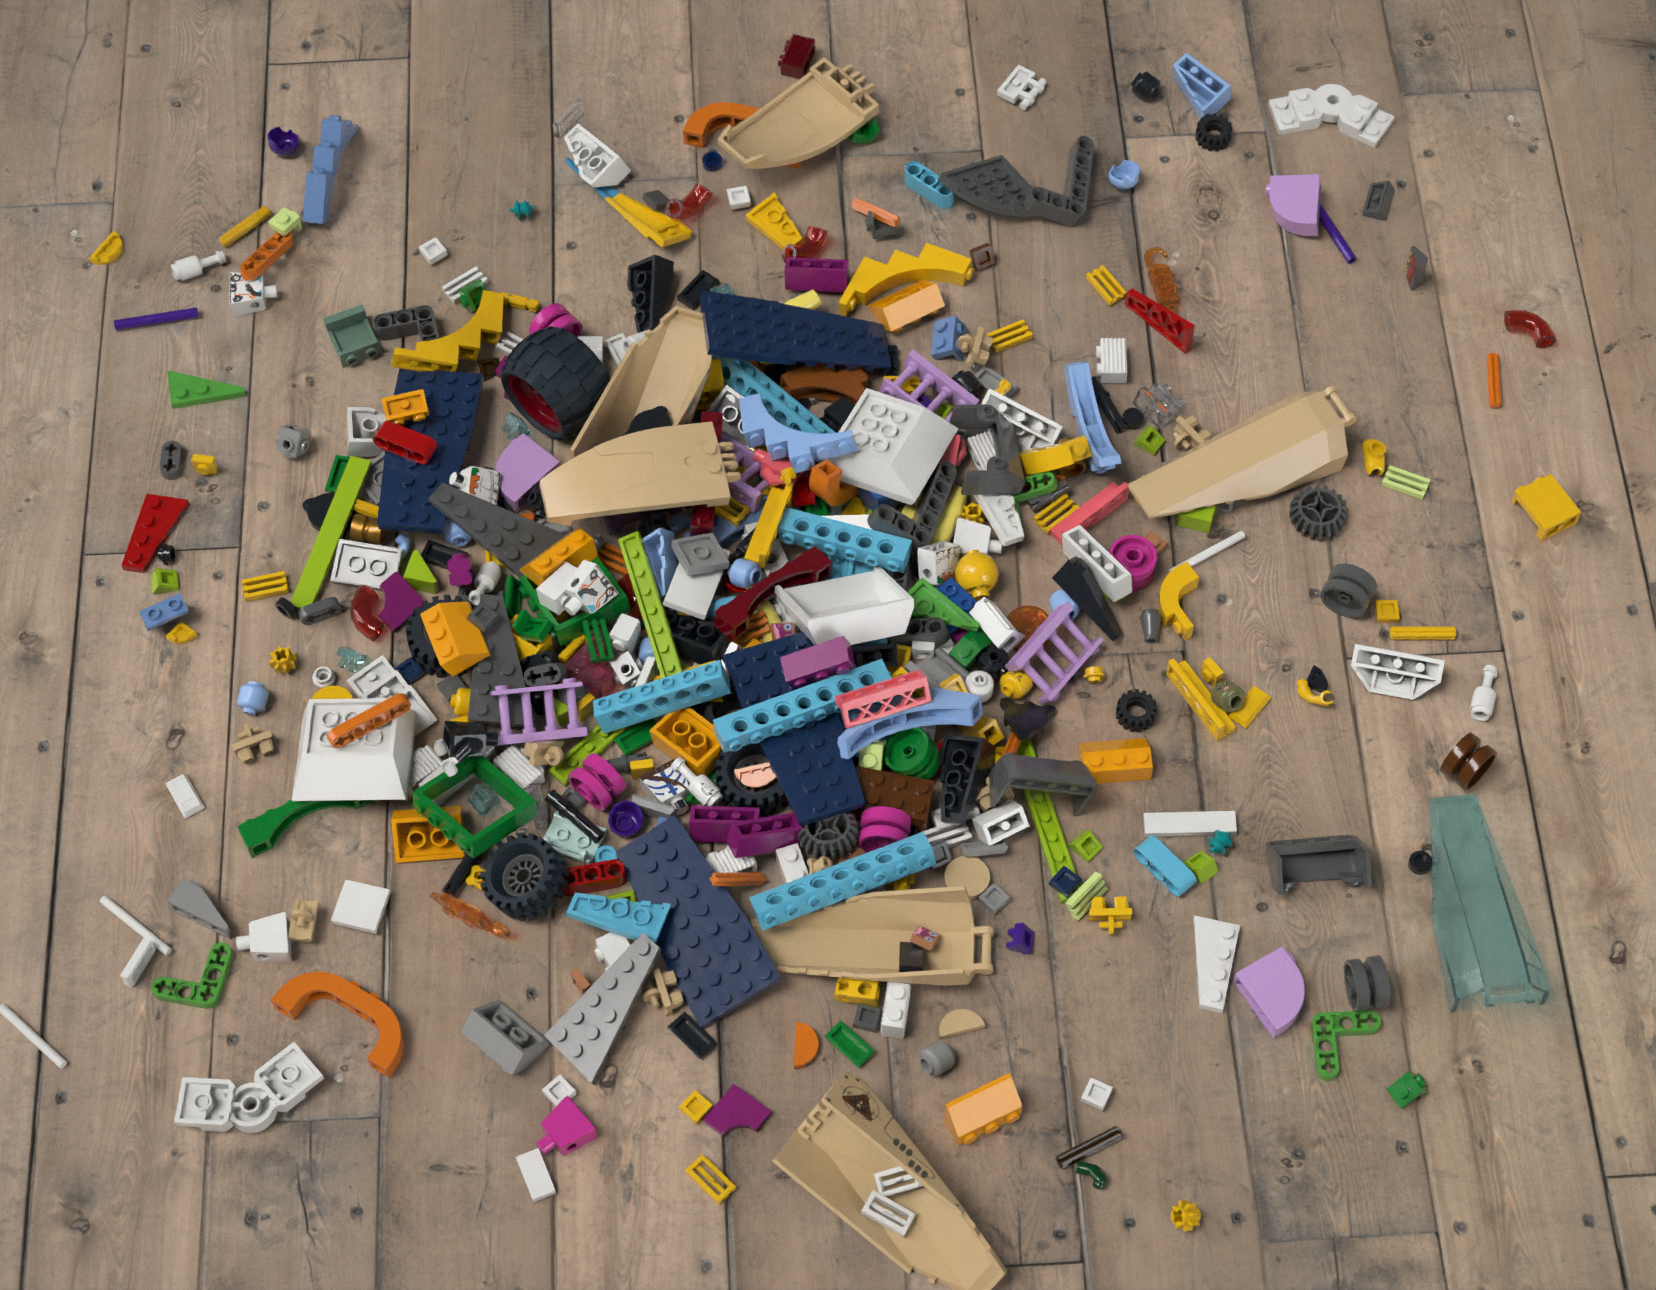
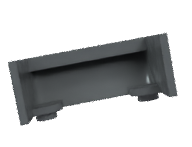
M954 405L949 423L959 429H991L996 456L988 460L987 470L967 471L961 495L1020 493L1025 479L1013 425L991 405Z
M1006 753L999 758L989 773L990 807L997 805L1008 787L1072 794L1073 816H1078L1097 791L1096 779L1087 765L1079 760L1064 761Z
M1355 835L1290 839L1266 843V856L1271 884L1279 895H1283V891L1291 890V887L1295 886V882L1337 878L1346 882V885H1358L1362 881L1367 887H1372L1370 850Z

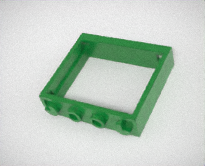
M598 557L591 562L598 565L618 594L592 614L583 612L561 624L556 621L548 608L540 604L535 591L539 586L525 575L518 578L521 585L518 590L522 598L528 599L527 602L533 613L537 612L538 618L551 621L553 626L548 634L555 638L560 646L584 635L582 622L585 620L591 622L593 619L600 621V619L605 618V622L608 623L620 617L621 614L631 611L626 594Z
M468 756L463 762L455 764L458 769L455 775L449 777L443 772L412 792V805L417 810V813L422 814L433 827H437L448 840L456 843L461 851L464 850L473 859L537 817V801L483 756ZM472 774H475L514 807L513 810L474 836L432 801Z

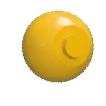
M979 550L966 552V555L956 565V582L968 594H972L976 601L981 600L983 597H990L989 591L995 587L998 581L999 572L997 564L989 555L979 552Z

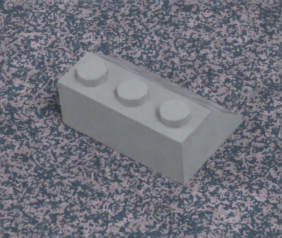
M500 999L472 1009L460 1031L471 1043L476 1044L483 1050L487 1057L493 1059L505 1072L511 1075L525 1070L550 1044L544 1036Z

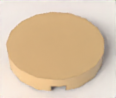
M960 856L952 860L946 867L944 873L945 887L965 886L971 900H975L989 887V869L979 858Z

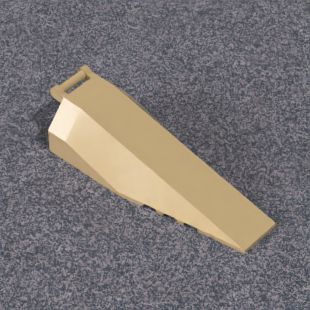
M1334 385L1321 392H1301L1282 399L1129 483L1128 488L1149 519L1174 515L1179 512H1189L1203 506L1211 508L1215 504L1224 502L1232 504L1235 500L1240 499L1247 501L1269 497L1341 471L1348 457L1344 427L1354 424L1358 418L1353 412L1349 411L1337 394L1338 390ZM1328 399L1332 400V402L1335 404L1337 409L1342 414L1343 418H1339V416L1334 411L1330 403L1327 401Z
M965 886L862 894L847 898L845 901L834 903L763 931L756 918L749 920L778 972L943 986L969 984L975 974L990 975L993 973L991 938L994 936V928L990 926L975 927L971 897ZM919 926H923L941 935L938 943L931 951L923 948V971L899 972L900 942H911V936ZM976 937H982V963H975Z

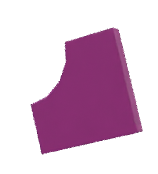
M397 571L380 584L379 587L384 594L385 604L378 617L394 632L408 620L409 615H414L413 610L416 606L419 609L422 608L421 602L424 600Z
M733 1084L705 1117L704 1123L721 1136L737 1128H749L757 1132L771 1115V1110Z

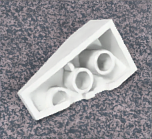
M577 124L564 137L574 157L575 165L579 169L580 177L593 188L618 185L631 171L620 156L580 124Z
M347 407L348 457H371L380 455L385 451L373 442L374 435L383 422L386 421L385 414L376 412V409L370 407Z

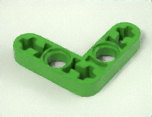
M1046 471L1025 477L1024 486L1032 485L1031 490L1027 493L1021 491L1017 495L1011 494L1015 501L1014 507L1019 515L1021 525L1019 502L1053 492L1058 486V481L1053 473Z
M223 942L212 946L200 983L168 977L156 978L151 984L154 997L160 1001L204 1009L214 1008L220 1000L233 959L230 946ZM222 950H224L226 955L221 956V965H219V958L217 954H221ZM212 971L221 972L220 978L214 981L209 980L208 976ZM163 985H166L168 990L165 989L162 991V993H160L158 988H162ZM190 988L192 990L190 996L186 998L179 996V992L182 989ZM210 990L213 998H208L205 1001L203 996H207Z
M1321 1012L1313 1017L1311 1033L1316 1073L1320 1079L1332 1081L1339 1072L1336 1036H1360L1377 1033L1381 1025V1018L1376 1012ZM1341 1019H1349L1353 1026L1349 1029H1344L1339 1021ZM1357 1019H1359L1358 1023H1361L1359 1028H1357ZM1367 1019H1371V1022L1374 1023L1373 1027H1369L1368 1023H1366ZM1320 1020L1327 1024L1324 1035H1321V1025H1317ZM1323 1041L1328 1042L1332 1049L1329 1052H1323L1319 1049L1318 1044ZM1328 1058L1329 1068L1332 1069L1330 1074L1324 1069L1325 1059Z

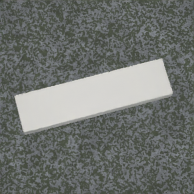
M1235 811L1143 813L1144 837H1149L1150 835L1155 837L1214 835L1215 830L1225 833L1229 832L1230 835H1236L1237 833Z

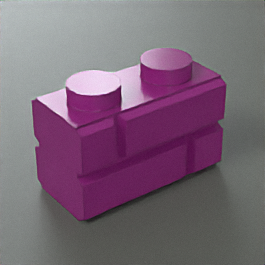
M467 553L453 554L452 559L447 561L448 571L451 572L449 574L450 585L457 586L473 583L475 579L474 571L471 570L473 568V559L467 557Z

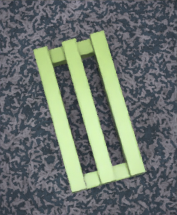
M1389 465L1381 486L1423 500L1430 479ZM1409 486L1414 487V488H1417V489H1420V490H1422V491H1419V490L1410 488Z
M1093 873L1065 902L1073 919L1078 921L1091 908L1093 897H1102L1108 890L1104 886L1105 882L1102 880L1103 877L1100 873Z

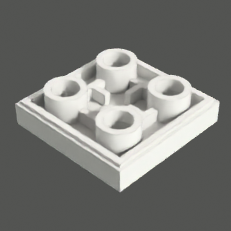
M345 879L331 918V923L376 934L390 896V889Z

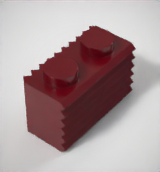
M793 34L791 40L786 41L785 53L780 55L778 60L781 74L799 79L805 76L815 53L814 38L811 39L810 37L807 38L806 36Z

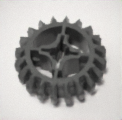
M1318 484L1315 486V489L1309 485L1306 490L1301 489L1299 494H1295L1290 503L1289 517H1291V524L1295 525L1296 531L1302 530V536L1309 534L1310 540L1313 536H1317L1319 541L1322 539V536L1327 540L1331 535L1336 537L1338 531L1343 530L1348 519L1346 501L1342 500L1341 494L1335 495V489L1328 491L1327 485L1323 489Z
M849 811L803 825V829L798 834L802 850H806L807 855L813 854L815 859L820 856L831 857L834 861L836 856L843 858L844 852L850 853L852 847H856L859 838V824L854 814H850ZM842 828L845 829V832L843 834L840 833V830ZM813 830L816 831V834L814 836L811 835V832Z

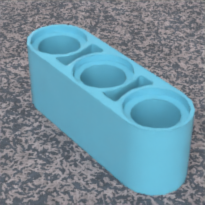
M912 161L906 164L904 182L907 187L942 209L952 207L954 204V193L948 190L939 180V175L919 162Z
M1150 835L1133 850L1139 862L1175 896L1180 897L1197 882L1193 872L1155 836Z

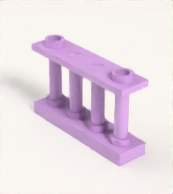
M914 350L907 355L903 364L906 369L894 382L886 377L879 390L880 393L925 407L917 399L928 387H931L939 393L927 407L933 413L946 399L954 405H976L980 401ZM914 374L922 382L909 395L900 387ZM952 412L944 420L950 422Z
M721 433V442H732L734 446L731 451L722 452L721 454L735 453L738 464L746 468L741 474L739 481L728 483L730 496L749 507L750 511L755 513L759 509L762 492L769 487V484L764 479L753 488L745 482L754 474L761 477V463L753 460L755 452Z
M1069 602L1058 605L1005 665L1010 672L1023 670L1044 692L1038 700L1040 704L1054 702L1060 696L1059 691L1089 656L1092 657L1099 651L1100 648L1098 646L1103 641L1101 637L1089 640L1069 619V613L1074 609ZM1059 625H1064L1084 647L1078 655L1056 634L1057 631L1055 629ZM1046 640H1050L1071 662L1064 671L1043 650L1044 646L1042 644ZM1032 655H1037L1057 677L1051 686L1030 665L1029 659Z
M576 678L563 679V684L516 689H509V685L495 686V691H490V695H498L502 731H500V736H498V745L588 736L587 727H581V723H578L575 687H581L582 682H576ZM566 688L569 724H567L568 729L559 730L555 720L552 690ZM534 691L544 692L547 726L545 731L536 732V728H533L530 692ZM521 693L524 719L522 734H514L513 730H511L507 694Z

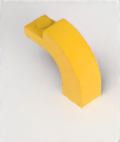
M1085 435L1052 446L1033 447L1019 452L1024 475L1062 468L1092 456Z
M1188 562L1177 566L1165 577L1161 585L1158 601L1159 615L1162 616L1161 622L1166 628L1172 625L1175 633L1180 634L1184 641L1192 637L1194 625L1183 612L1178 601L1184 595L1196 590L1199 582V576Z
M956 673L939 684L946 690L968 693L961 676ZM984 713L973 726L957 725L966 736L985 738L992 745H995L1004 738L996 719Z

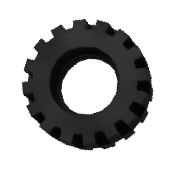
M1213 113L1212 116L1207 114L1206 118L1201 117L1197 123L1195 134L1198 145H1202L1204 150L1208 148V151L1211 152L1212 149H1215V152L1219 151V149H1225V146L1228 147L1231 141L1232 123L1228 122L1227 117L1223 118L1221 114L1216 116ZM1216 130L1219 131L1221 134L1211 135L1207 133V131Z
M1135 689V692L1128 690L1127 694L1124 692L1121 698H1119L1116 707V719H1118L1119 725L1123 724L1125 730L1130 728V732L1137 730L1139 733L1142 732V729L1148 730L1149 726L1154 724L1157 714L1156 700H1152L1153 696L1151 694L1146 695L1147 691L1143 690L1141 693L1139 689ZM1137 705L1145 709L1146 713L1142 716H1133L1127 711V708Z

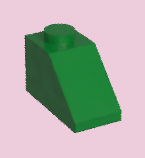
M980 627L977 632L970 631L964 635L950 650L949 655L969 671L978 662L979 654L984 649L988 650L994 643Z

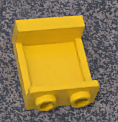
M1552 474L1545 477L1540 476L1533 483L1527 486L1522 485L1514 491L1512 503L1514 505L1520 503L1537 525L1538 531L1536 535L1540 541L1577 524L1581 511Z

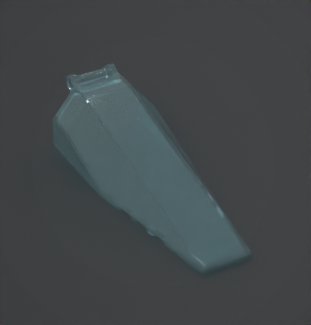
M1476 795L1430 798L1431 881L1433 889L1432 921L1450 1013L1456 1012L1462 1001L1481 992L1486 1007L1515 1002L1535 1003L1534 990L1537 992L1539 1005H1544L1549 995L1545 971L1526 916ZM1523 988V992L1495 995L1492 993V991Z

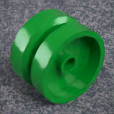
M919 727L893 733L887 739L884 746L883 758L887 766L896 774L929 780L938 771L941 764L939 762L940 749L938 745Z

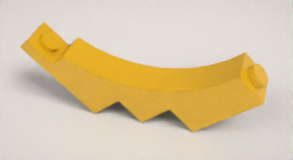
M929 243L925 244L918 258L895 250L887 265L864 257L838 302L839 315L847 317L850 310H854L856 303L865 306L879 294L896 286L911 282H918L920 280L940 281L963 287L966 280L971 279L974 271L971 268L972 259Z
M483 290L479 308L472 319L462 328L448 336L417 342L415 350L395 347L391 367L419 372L434 370L456 372L458 358L476 361L480 350V342L495 345L499 342L502 333L504 293Z

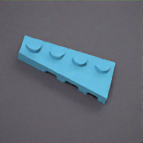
M575 893L566 912V917L632 940H636L644 932L656 944L670 911L671 904L663 903V905L651 904V901L641 900V902L627 901L626 898H618L616 900L607 899L605 896Z

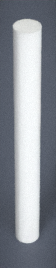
M1241 530L1169 569V573L1185 562H1188L1193 567L1246 538L1244 532Z
M104 895L100 899V903L139 935L143 938L151 939L155 948L165 956L171 953V947L110 898Z
M4 1003L0 1004V1013L60 1069L67 1065V1061Z

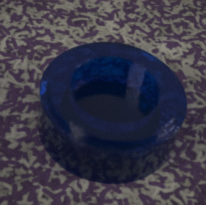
M707 152L702 157L703 168L709 172L718 171L722 167L721 155L717 152Z

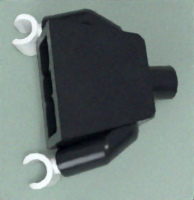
M444 721L443 739H439L434 743V750L438 756L448 752L449 757H453L442 762L444 772L451 777L458 772L455 765L458 762H463L468 756L485 755L486 746L498 745L497 732H486L481 723Z

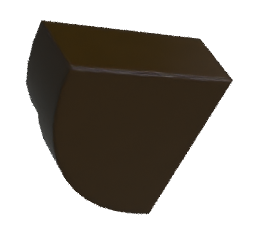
M499 357L478 361L480 373L483 374L484 381L496 375L495 370L500 364Z

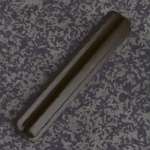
M1114 1126L1057 1155L1056 1162L1061 1169H1064L1120 1140L1122 1133L1117 1126Z

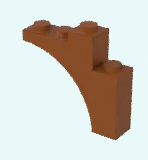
M815 363L814 367L804 365L781 374L780 387L795 400L817 398L835 402L844 397L856 405L867 388L869 378L860 366H854L853 370L844 369L836 372L835 367L826 368L825 363Z

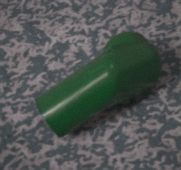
M1077 1162L1076 1173L1091 1176L1094 1179L1093 1187L1096 1189H1104L1106 1187L1107 1175L1098 1165Z

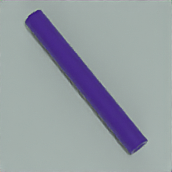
M1320 203V222L1348 264L1354 263L1357 259Z
M197 307L131 317L114 320L115 330L199 318Z

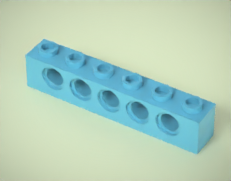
M788 507L778 527L779 540L786 544L799 545L808 550L815 546L821 552L828 555H836L850 561L863 562L869 566L886 568L892 572L904 573L912 553V540Z
M720 660L593 700L594 717L605 734L730 694L729 676Z

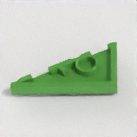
M167 371L173 409L246 397L244 387Z
M921 578L907 592L914 598V609L911 616L918 618L939 617L946 625L974 632L980 629V624L924 578Z

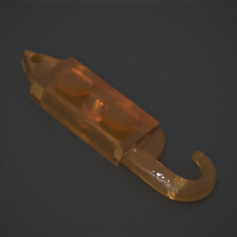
M1149 248L1144 254V262L1157 303L1175 313L1176 306L1180 303V298L1169 266L1167 267V265L1161 263L1154 264L1151 257L1154 253H1160L1165 258L1168 255L1162 248Z
M432 892L430 895L433 900L442 906L443 912L452 918L456 916L462 919L463 923L471 928L477 927L481 930L484 929L497 937L505 939L510 937L511 931L504 924L498 921L495 922V925L492 924L484 912L447 893Z

